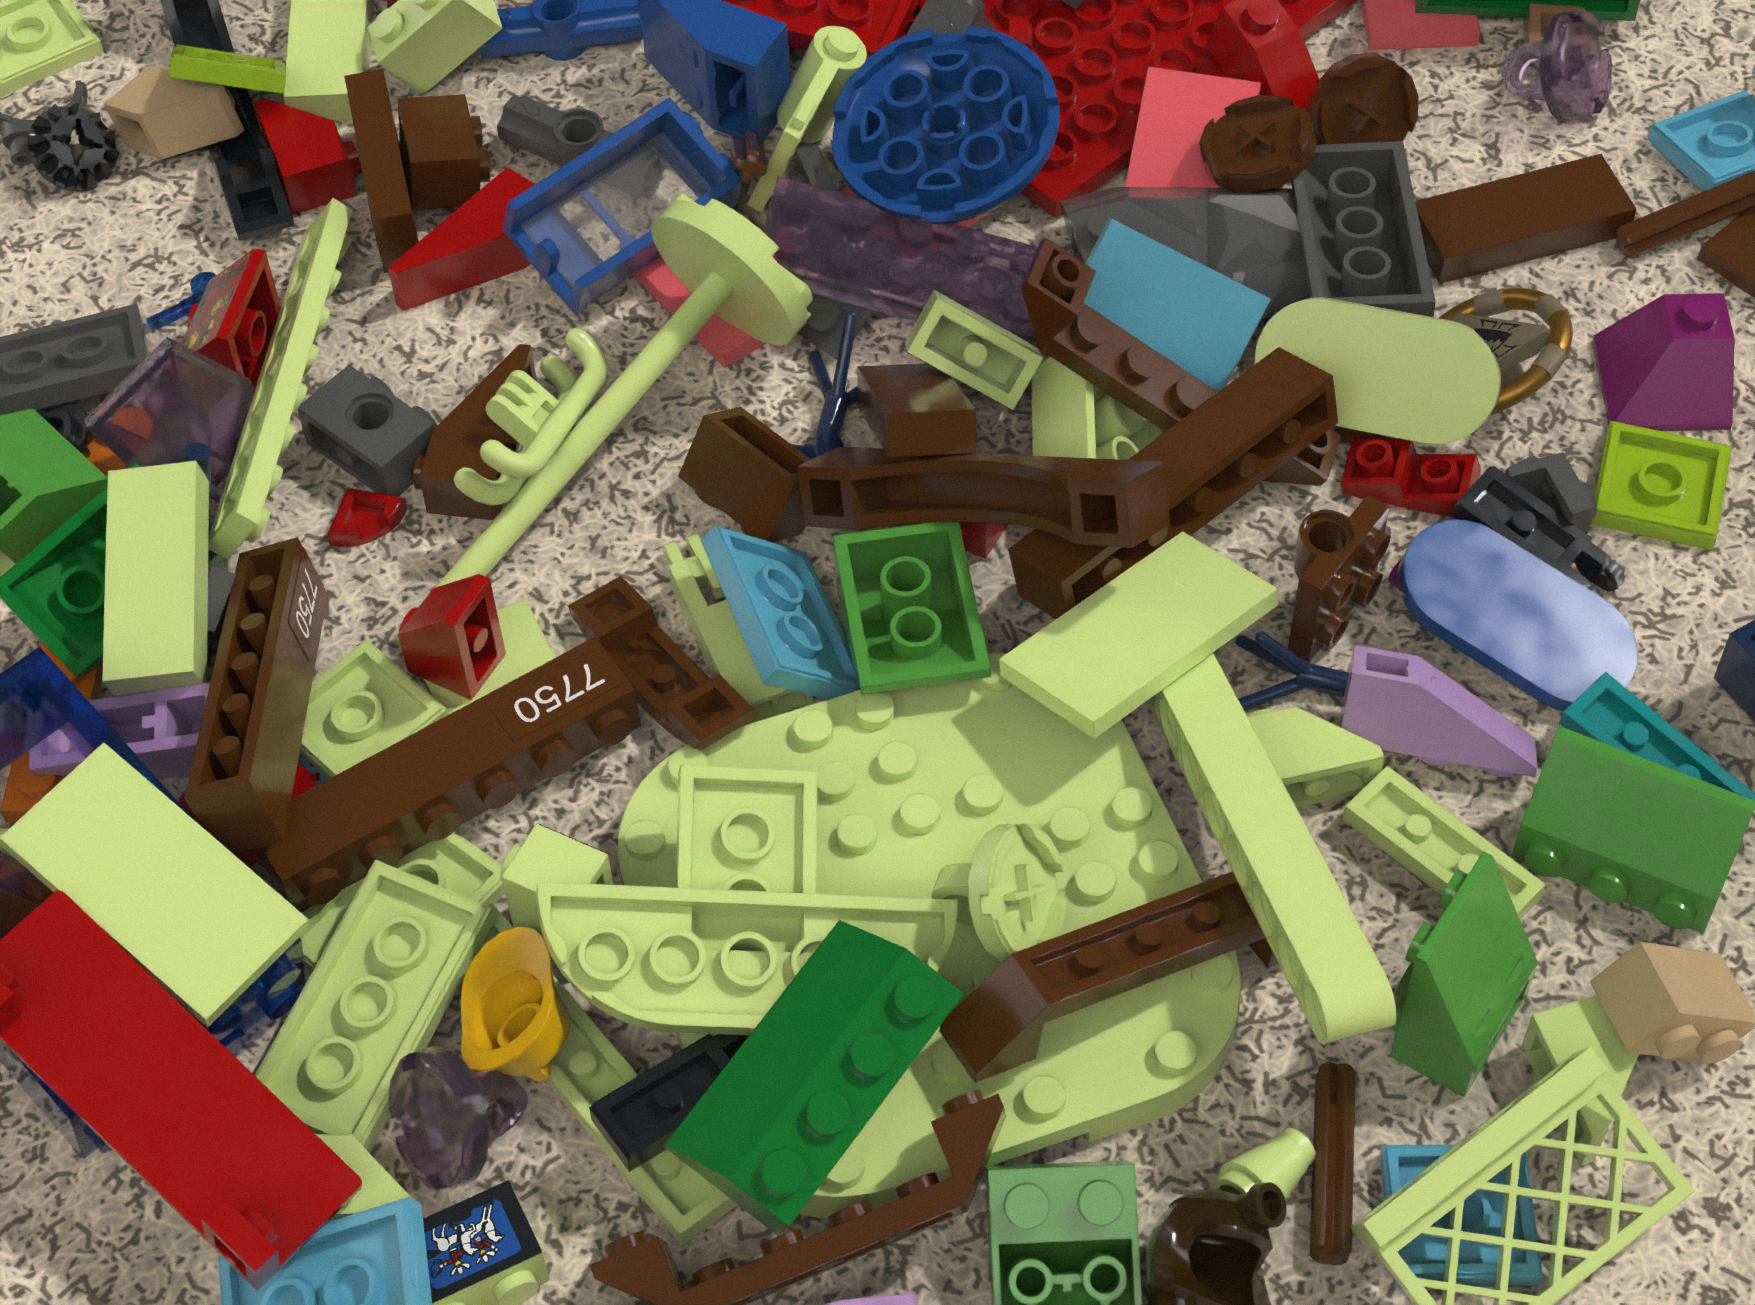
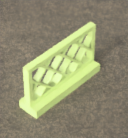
M1591 1047L1571 1054L1350 1226L1366 1249L1375 1252L1414 1305H1437L1425 1288L1443 1291L1441 1305H1454L1455 1293L1493 1298V1305H1506L1507 1301L1525 1303L1524 1305H1553L1695 1192L1691 1184L1605 1077L1604 1074L1609 1070ZM1595 1097L1598 1098L1614 1119L1612 1148L1574 1143L1577 1111ZM1563 1123L1561 1141L1544 1138ZM1626 1136H1628L1639 1152L1625 1150ZM1531 1147L1560 1151L1556 1192L1518 1187L1521 1155ZM1573 1153L1611 1158L1607 1200L1569 1194ZM1624 1160L1650 1164L1669 1190L1648 1206L1621 1202ZM1507 1167L1505 1185L1488 1182ZM1476 1190L1504 1194L1500 1237L1461 1231L1464 1200ZM1517 1197L1555 1202L1551 1245L1513 1239ZM1568 1204L1606 1210L1604 1241L1592 1251L1564 1247ZM1451 1210L1449 1229L1431 1227V1225ZM1620 1212L1637 1214L1618 1229ZM1419 1235L1447 1238L1444 1282L1417 1278L1398 1254V1251ZM1460 1241L1499 1246L1495 1289L1456 1284ZM1512 1248L1550 1254L1548 1286L1535 1296L1508 1292ZM1563 1256L1580 1259L1562 1274Z

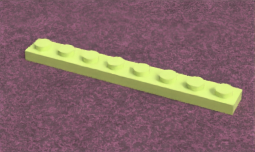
M334 198L331 199L304 233L210 531L208 549L226 559H229L245 540L254 543L261 535L271 514V510L264 507L265 501L273 493L283 474V467L279 466L277 461L287 449L294 436L296 427L289 423L306 395L308 387L301 383V381L312 367L318 355L319 347L313 344V341L323 329L330 315V309L324 306V304L335 290L341 278V272L335 269V267L345 255L352 241V236L346 233L353 209Z

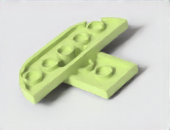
M681 764L678 773L675 887L537 882L536 890L538 918L545 944L557 967L573 988L587 1001L618 1020L645 1029L672 1033L750 1035L839 920L908 949L938 972L949 951L958 916V900L816 894L817 771Z

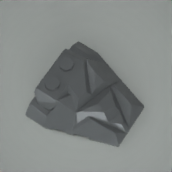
M1113 187L1060 201L1061 212L1074 254H1079L1083 263H1086L1110 217L1270 298L1271 300L1261 318L1266 324L1284 307L1310 298L1292 188H1272L1261 192H1234L1226 188Z

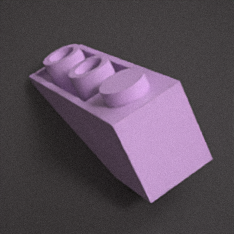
M1354 645L1340 713L1339 727L1379 745L1383 753L1389 751L1412 755L1431 765L1445 766L1451 763L1480 767L1485 772L1499 777H1513L1517 774L1536 776V738L1420 656Z

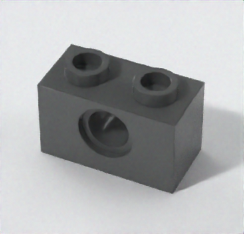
M351 365L341 370L301 403L297 409L306 443L374 492L397 497L414 484L416 458L419 453L426 454L432 432L437 427L434 419L423 408L419 406L410 407L394 396L391 389L381 379L377 377L368 378Z

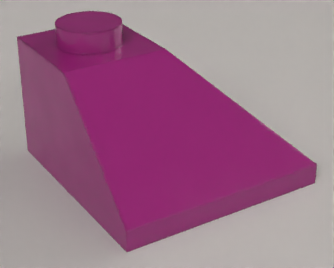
M1724 293L1664 294L1593 335L1592 344L1608 425L1610 421L1658 431L1731 430L1733 419L1735 338Z

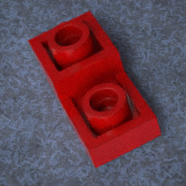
M1353 438L1340 485L1344 493L1364 499L1367 495H1370L1385 504L1430 514L1450 516L1455 504L1479 479L1481 468L1477 454H1416L1413 441L1400 438Z

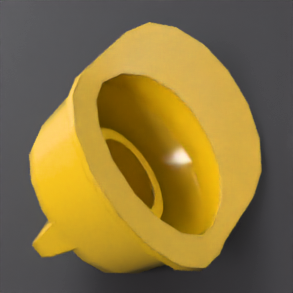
M518 926L500 932L485 943L471 961L463 979L460 1000L462 1060L472 1071L489 1072L498 1070L506 1075L528 1076L535 1081L543 1082L551 1076L552 1059L567 1040L571 1027L568 1008L554 988L552 957L543 936L535 929Z

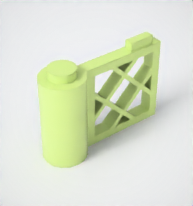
M827 26L815 33L778 107L776 116L778 124L784 132L767 163L765 176L760 177L747 203L748 206L761 213L800 142L815 143L827 135L835 120L833 110L841 90L848 79L858 72L866 61L867 52L865 45L850 29L839 26Z

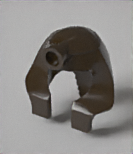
M1267 1182L1255 1184L1247 1193L1239 1195L1219 1189L1199 1190L1181 1196L1170 1203L1169 1208L1162 1214L1151 1230L1146 1243L1148 1305H1272L1261 1266L1273 1249L1269 1228L1280 1226L1286 1216V1201L1281 1189L1276 1184Z

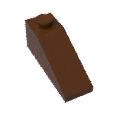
M519 344L433 430L426 454H418L414 466L415 489L422 490L427 513L494 520L501 512L503 504L486 505L476 502L463 494L456 487L454 476L459 469L466 467L475 470L486 479L498 480L501 473L486 464L480 456V448L488 440H497L508 449L518 453L520 443L490 419L486 413V405L514 370L526 372L537 382L531 345Z

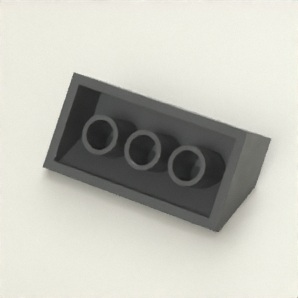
M1403 141L1317 145L1312 161L1300 175L1291 180L1310 298H1331L1434 317L1436 300Z

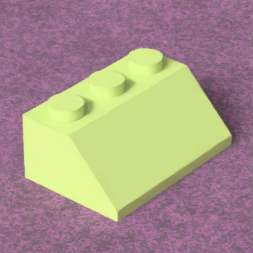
M1052 357L1040 363L1031 378L1033 456L1128 460L1164 432Z

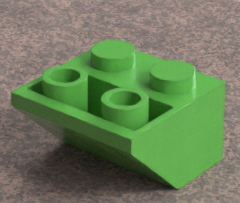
M33 408L0 415V550L16 564L101 493L108 484V478Z

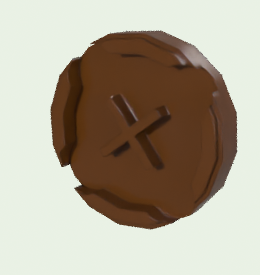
M1374 53L1351 54L1331 65L1318 80L1310 99L1309 113L1317 145L1403 141L1408 131L1413 132L1418 120L1419 96L1413 78L1395 61Z
M1257 95L1232 103L1224 108L1226 115L1219 118L1216 123L1212 118L1204 127L1199 142L1206 173L1217 185L1234 192H1261L1272 188H1284L1285 183L1300 175L1312 161L1317 146L1310 113L1304 107L1301 110L1293 106L1292 99L1280 95Z

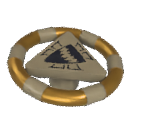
M1502 288L1476 295L1451 308L1439 317V319L1458 322L1473 329L1490 347L1492 354H1494L1500 368L1501 387L1498 401L1491 415L1517 405L1551 381L1567 359L1573 338V326L1568 310L1554 296L1527 288ZM1510 310L1531 311L1536 313L1550 327V332L1545 325L1490 318L1488 316ZM1541 351L1530 368L1524 372L1520 362L1536 356Z

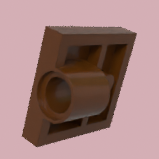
M1370 495L1363 499L1350 517L1334 510H1319L1305 517L1299 527L1294 558V572L1299 582L1288 649L1308 663L1323 645L1331 649L1339 642L1350 620L1348 614L1357 603L1363 607L1367 606L1381 585L1383 574L1378 572L1377 569L1391 539V536L1385 533L1390 506Z

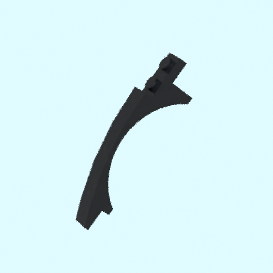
M160 0L175 47L176 44L235 53L218 0ZM223 85L235 100L236 107L234 109L245 130L237 137L208 145L207 148L239 241L295 226L271 147L267 145L247 89Z

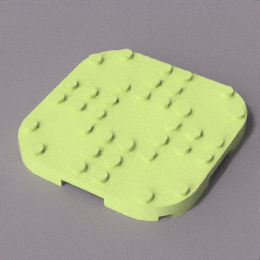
M998 652L988 654L991 677L861 695L860 690L744 725L703 750L687 745L665 758L642 780L626 806L618 835V860L622 885L675 887L678 773L681 764L817 771L816 894L931 898V893L940 870L946 865L972 863L973 854L984 834L999 824H1035L1051 838L1061 856L1063 872H1055L1057 890H1066L1067 910L1060 936L1203 882L1122 719L1093 739L1001 677L999 659L1006 654ZM956 922L949 951L938 970L941 976L964 993L951 1012L1002 963L985 950L975 932L974 925ZM1236 951L1227 952L1044 1023L1035 1060L976 1083L939 1032V1026L801 1210L800 1214L828 1219L833 1213L863 1201H868L871 1209L875 1210L898 1200L895 1189L912 1179L936 1172L939 1182L953 1177L931 1121L944 1116L940 1108L944 1103L971 1091L981 1090L984 1099L999 1093L1006 1113L1005 1121L986 1166H993L1085 1134L1088 1143L1152 1122L1185 1106L1212 1082L1219 1072L1220 1065L1234 1039L1241 1001V974ZM676 1033L681 1049L707 1035Z

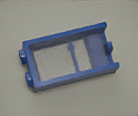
M669 97L509 201L502 231L577 316L587 309L588 304L661 256L653 241L651 226L653 221L679 193H684L702 206H705L712 198L734 209L743 182L740 181L738 169L732 168V160L723 153L719 154L703 136V131L698 121L690 113L682 112Z

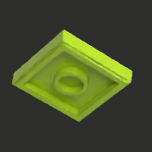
M176 44V47L173 46L170 58L169 77L284 94L286 69L283 60Z
M1610 421L1594 494L1596 515L1592 518L1591 525L1713 551L1717 539L1732 446Z

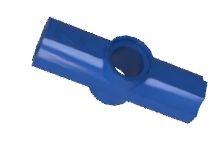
M534 0L533 4L529 6L497 9L502 29L483 44L479 51L481 59L542 52L550 59L566 61L580 56L587 46L643 40L639 0Z

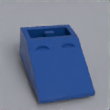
M639 0L645 58L712 129L743 139L745 130H753L757 133L758 144H762L778 123L776 116L778 107L791 83L787 24L722 0Z

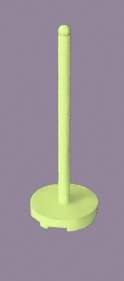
M679 193L652 223L651 233L653 241L665 263L692 294L567 435L544 468L525 483L515 497L511 499L435 587L477 574L486 577L714 314L754 339L767 344L782 346L788 344L811 316L806 307L813 300L812 293L807 284L778 264L773 258L779 247L764 232L729 206L712 198L705 206H702L684 193Z

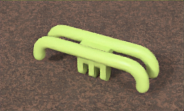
M573 328L567 332L565 338L567 346L580 358L584 367L583 373L578 379L566 363L555 355L546 356L540 363V370L555 386L558 392V399L526 372L514 370L507 377L505 383L497 390L495 396L487 403L486 413L490 419L519 442L522 447L517 453L508 449L497 440L484 442L480 448V456L486 464L501 473V476L498 480L492 481L484 478L471 468L463 467L454 476V483L463 494L476 502L486 505L506 504L515 497L530 477L543 469L602 388L608 374L606 357L601 347L585 330Z

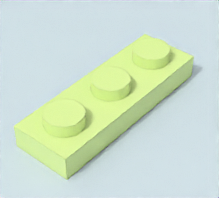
M1389 766L1384 768L1345 806L1343 821L1441 896L1454 873L1459 869L1469 874L1483 851L1494 857L1520 920L1543 896L1546 887L1544 882Z

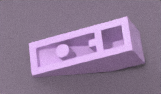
M210 682L31 709L29 771L35 775H68L104 742L144 777L189 778Z

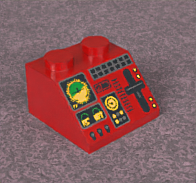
M252 249L209 280L200 303H194L191 307L188 317V330L181 346L173 349L168 366L169 378L172 382H175L183 406L248 414L281 309L266 250Z

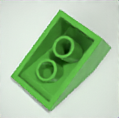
M931 522L833 536L837 592L844 630L861 695L991 677L990 662L959 522Z

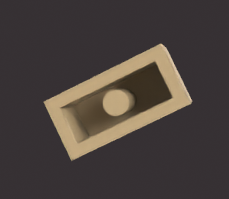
M1640 941L1590 980L1594 991L1628 1053L1661 1056L1663 1059L1698 1060L1705 1064H1712L1734 1054L1741 1046L1739 1039L1755 1028V1013L1725 960L1719 953Z

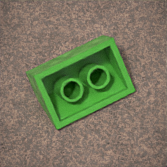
M1559 726L1523 817L1511 857L1525 862L1529 869L1545 877L1560 876L1588 887L1595 896L1611 903L1625 902L1653 913L1660 922L1676 929L1691 928L1704 934L1755 810V801Z

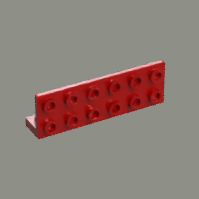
M55 891L0 939V1040L257 1291L361 1190V1177L63 891Z

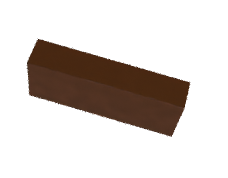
M378 69L346 75L344 78L371 221L384 273H389L388 267L417 244L419 238L384 70Z
M1602 154L1415 201L1428 265L1439 284L1615 239V230L1619 226L1633 221L1637 210Z
M927 363L857 366L858 408L888 457L977 453L976 408L949 375Z

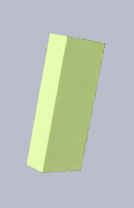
M291 0L286 79L283 95L285 105L334 121L352 120L344 76L370 71L371 36L368 25L372 23L373 0Z
M197 461L108 471L102 682L114 696L207 683L209 480Z

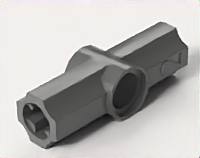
M515 94L503 106V113L497 124L499 139L558 164L559 169L613 134L604 130L601 117L591 110L573 109L561 112L526 96L520 97ZM650 149L601 183L638 199L645 198L649 200L659 188L662 174L666 169L665 161L656 151Z

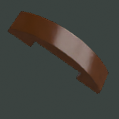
M622 576L568 605L571 616L587 640L596 637L634 687L638 704L665 730L684 744L698 750H703L756 718L754 708L720 674L710 679L657 625L653 607Z

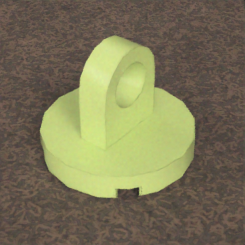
M999 824L984 834L973 854L972 863L946 865L940 870L931 893V899L958 900L957 922L974 925L975 932L985 950L1000 962H1003L1012 953L1060 936L1067 910L1066 890H1057L1055 872H1063L1061 856L1051 838L1035 824Z

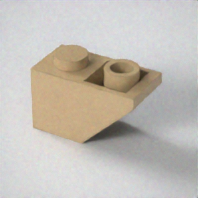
M152 65L146 67L104 103L125 146L134 151L160 159L237 137L245 130L234 109L236 107L235 100L223 85L169 77V70Z

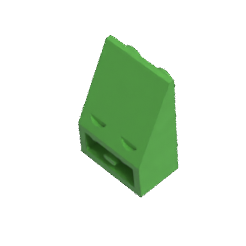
M1484 851L1469 874L1458 869L1450 879L1439 902V908L1444 911L1436 925L1433 926L1424 922L1415 934L1405 956V960L1409 961L1410 965L1405 971L1396 991V994L1401 997L1396 1006V1023L1388 1027L1396 1032L1390 1054L1391 1058L1463 1097L1466 1096L1528 994L1538 963L1494 857Z
M1128 1160L986 1166L985 1184L992 1305H1142L1134 1163Z

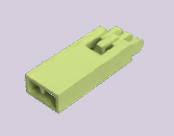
M697 533L685 538L687 548L691 554V557L685 559L675 541L662 545L664 556L669 564L671 588L713 676L715 677L720 674L754 708L756 718L747 724L812 704L813 696L763 684L727 600L708 606L700 589L711 586L712 595L715 600L725 597L701 543L699 534Z

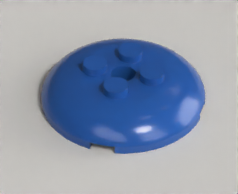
M966 26V32L936 35L933 28L906 35L881 48L865 61L858 72L848 79L839 94L833 110L835 121L833 140L830 141L837 167L844 181L860 199L885 215L911 223H956L984 215L1001 207L1020 194L1036 178L1047 162L1057 138L1060 121L1059 102L1054 82L1046 66L1034 52L1018 40L998 31L976 26Z

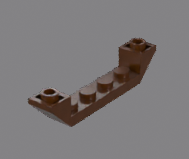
M1045 237L1037 247L1021 286L1041 351L1164 432L1202 405L1204 401L1218 393L1086 305L1084 300L1096 271ZM1332 428L1263 481L1321 486L1328 480L1342 435Z
M1232 871L1010 954L945 1018L940 1025L939 1032L976 1083L1035 1060L1043 1026L1046 1022L1246 945L1251 947L1266 968L1279 963Z
M981 1090L960 1095L940 1107L944 1115L943 1117L931 1121L953 1175L951 1178L939 1182L936 1172L925 1174L897 1187L895 1190L899 1199L875 1210L871 1209L868 1201L843 1208L828 1217L831 1228L804 1239L801 1229L779 1235L760 1245L763 1257L736 1267L733 1258L710 1264L692 1274L696 1285L687 1289L684 1287L668 1243L658 1236L647 1240L644 1231L624 1236L607 1244L603 1248L607 1258L589 1265L594 1279L652 1305H747L966 1213L971 1205L1006 1118L1004 1105L999 1093L986 1099L983 1098Z

